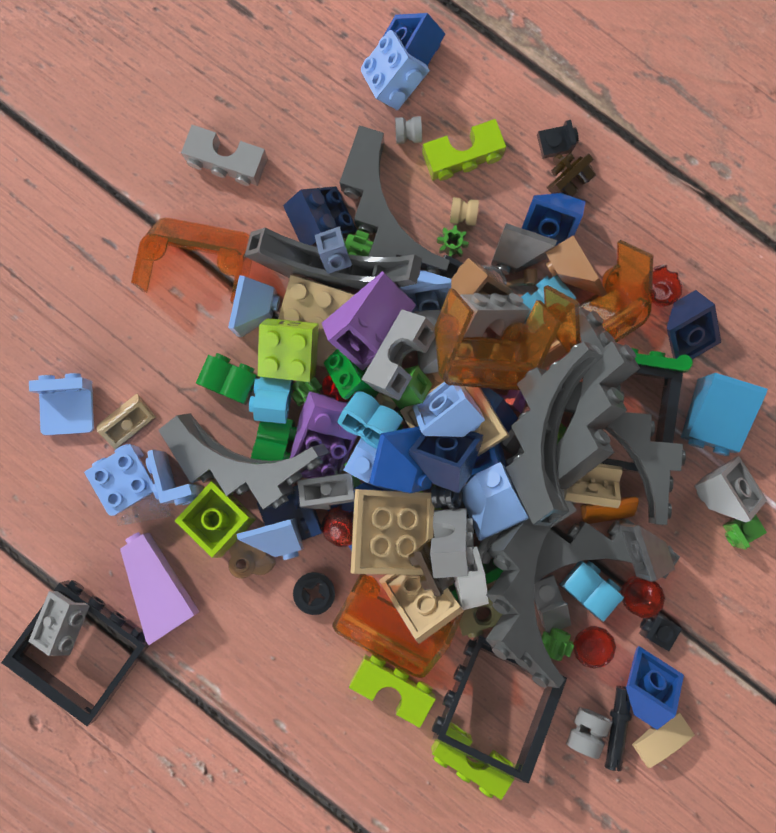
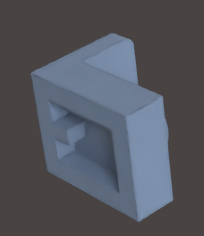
M340 226L315 235L319 256L328 274L352 265Z

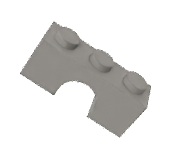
M191 125L181 152L190 167L201 170L203 167L211 170V173L218 177L225 178L227 175L235 178V181L242 185L249 186L253 184L258 186L268 159L265 149L240 141L237 150L232 155L221 156L217 154L220 140L216 132Z
M479 293L461 294L447 322L463 338L482 337L488 326L499 336H514L519 332L531 309L523 303V299L514 293L509 295H499L497 293H492L491 295Z
M402 309L367 368L362 380L375 391L400 400L412 378L401 367L404 357L412 351L426 353L439 330L426 317Z
M466 508L434 510V538L431 539L430 551L433 578L468 576L469 564H474L473 518H467Z

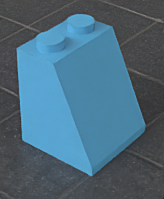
M713 373L697 379L681 438L689 440L688 444L694 447L704 448V445L714 448V453L723 456L740 452L768 389L719 373Z

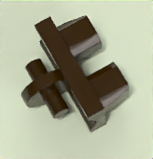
M569 153L566 157L557 154L553 158L555 167L551 172L554 176H557L560 172L562 173L546 188L550 193H563L573 197L579 191L571 181L574 177H577L582 184H586L596 176L594 169L590 165L594 160L590 154H587L584 158L580 156L570 164L575 159L573 154Z
M428 539L422 546L414 550L408 558L412 566L421 567L424 573L420 577L423 589L432 590L436 597L441 596L447 587L455 583L454 577L433 578L430 555L431 539Z

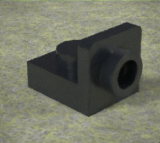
M571 120L565 121L563 126L538 131L537 139L542 159L554 157L557 154L572 153L576 143L579 141L577 128L572 126Z
M651 611L650 615L647 614L642 619L639 634L669 652L682 628L663 618L658 613Z

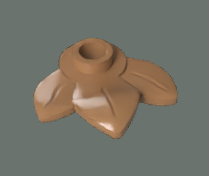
M237 540L229 549L231 558L228 568L230 573L239 579L247 578L251 574L265 575L276 564L274 559L266 555L267 553L240 540ZM241 560L247 563L244 569L237 568V563Z

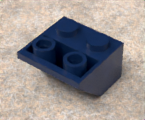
M337 186L301 189L283 205L301 243L317 247L316 234L339 226L343 238H347L349 234L353 235L357 232L353 219Z

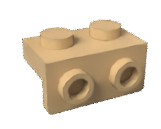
M599 464L567 490H564L565 500L619 508L621 503L619 481L623 473L622 467Z

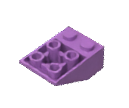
M382 271L324 320L322 326L328 341L363 371L371 364L400 311L403 309L412 312L416 304Z
M309 391L300 413L290 458L320 444H324L329 453L321 458L323 463L311 471L308 469L301 473L303 478L311 479L341 474L357 435L346 431L337 422L349 401H337L334 397Z

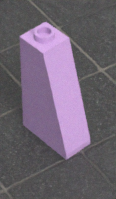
M137 532L125 540L127 545L120 548L145 640L150 645L199 613V610L151 534L145 533L141 535L140 532Z

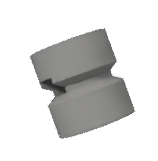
M580 707L574 720L577 727L571 729L566 744L581 754L599 759L605 745L602 738L608 736L613 722L601 714Z

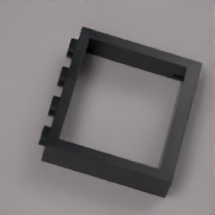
M639 365L640 369L634 373L635 375L664 379L655 442L673 443L683 372ZM607 458L600 463L620 466L622 471L639 473L633 462Z
M74 580L60 582L54 591H58L65 597L68 595L77 603L88 604L89 612L137 646L95 706L25 655V652L31 646V643L28 641L42 607L1 663L88 727L101 714L149 645L141 628H133L126 623L127 619L117 611L111 612L107 609L102 599L97 596L91 597L83 591L85 588L80 583Z
M479 635L474 637L473 640L469 639L465 646L463 654L466 655L463 665L459 664L455 670L453 679L456 682L452 691L448 690L444 697L442 705L445 706L442 716L438 715L432 726L434 736L432 739L515 780L529 784L567 677L563 676L565 680L560 688H544L515 768L445 735L479 651L482 650L499 658L493 653V647L485 640L486 638ZM501 659L529 673L527 669H524L520 665H518L515 659Z

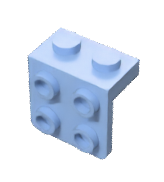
M389 30L380 39L377 47L365 59L361 67V72L375 98L396 110H399L430 71L426 64L408 54L399 37L392 30Z
M70 373L65 374L63 379H55L54 375L38 376V380L29 381V391L39 394L40 431L43 435L90 433L94 430L91 380L81 377V374Z
M125 444L114 451L115 453L108 458H102L94 462L92 467L84 472L110 516L119 514L153 493L152 485L154 482L140 460L144 454L138 446Z
M159 450L147 452L146 466L149 473L153 474L155 484L152 485L155 498L159 499L160 503H175V506L188 505L201 493L203 486L198 484L176 487L167 452Z

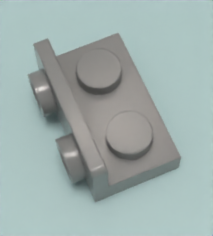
M49 591L28 642L48 656L70 655L85 620L89 605L86 603H75L58 591Z

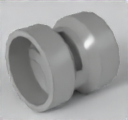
M421 116L412 117L408 121L403 117L395 118L396 144H403L407 139L412 140L414 143L422 142Z

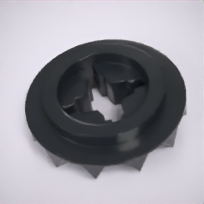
M317 572L307 573L296 582L293 589V599L296 606L302 612L309 615H319L326 612L332 606L335 599V588L332 581L324 574ZM319 583L318 592L325 599L316 597L310 604V593L304 588L313 589Z

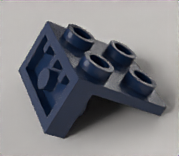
M298 485L293 486L295 491L287 496L289 501L277 509L273 506L262 509L259 502H257L265 526L296 518L302 541L324 532L316 510L300 507Z

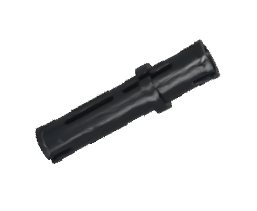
M616 686L614 708L610 710L613 723L610 729L604 767L612 771H616V768L617 771H622L628 722L632 720V714L630 713L631 703L626 686H622V688L621 686Z

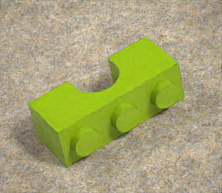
M496 119L471 127L469 137L472 147L468 150L459 151L453 148L448 136L424 143L422 154L432 181L436 179L440 181L447 180L454 175L453 173L462 170L463 172H470L476 169L479 164L485 162L493 164L501 160L506 150V145Z
M365 654L350 681L349 688L373 701L377 692L382 688L392 687L396 689L401 695V700L396 708V715L420 728L436 700L435 694L432 692L433 688L422 681H418V683L408 679L410 676L408 673L397 667L395 670L385 666L386 661L374 654L371 657Z
M450 722L445 735L470 746L473 742L471 735ZM435 741L431 746L432 755H434L433 759L439 765L445 768L449 765L457 771L458 777L467 783H470V781L475 782L480 786L479 790L490 798L496 796L502 800L514 781L513 778L481 762L469 760L466 755L438 741ZM495 750L491 751L490 757L515 768L516 765Z

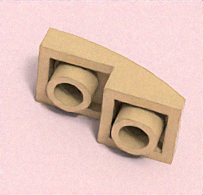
M677 712L673 719L658 730L649 728L632 745L647 768H651L669 757L695 735L680 712Z

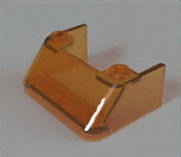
M161 218L155 222L140 241L131 283L142 292L147 293L154 261L160 260L165 255L167 246L218 255L217 266L220 271L225 275L235 277L230 302L233 305L239 275L249 278L252 260L244 256L250 235L241 231L172 218Z
M623 240L618 241L617 264L608 269L602 278V285L607 295L603 297L594 295L580 305L578 301L547 285L544 287L546 323L567 354L573 346L582 342L580 336V307L590 312H597L603 319L602 326L605 331L612 335L616 343L646 323L652 309L654 255Z
M450 288L434 328L440 377L446 384L453 386L520 390L517 383L525 377L526 373L536 367L541 368L562 322L541 300H536L527 322H516L509 325L501 339L483 337L463 338L474 311L455 289Z
M359 574L332 624L334 631L404 672L418 678L425 677L450 647L464 612L419 644L394 604L378 596L381 587L377 580L366 574Z

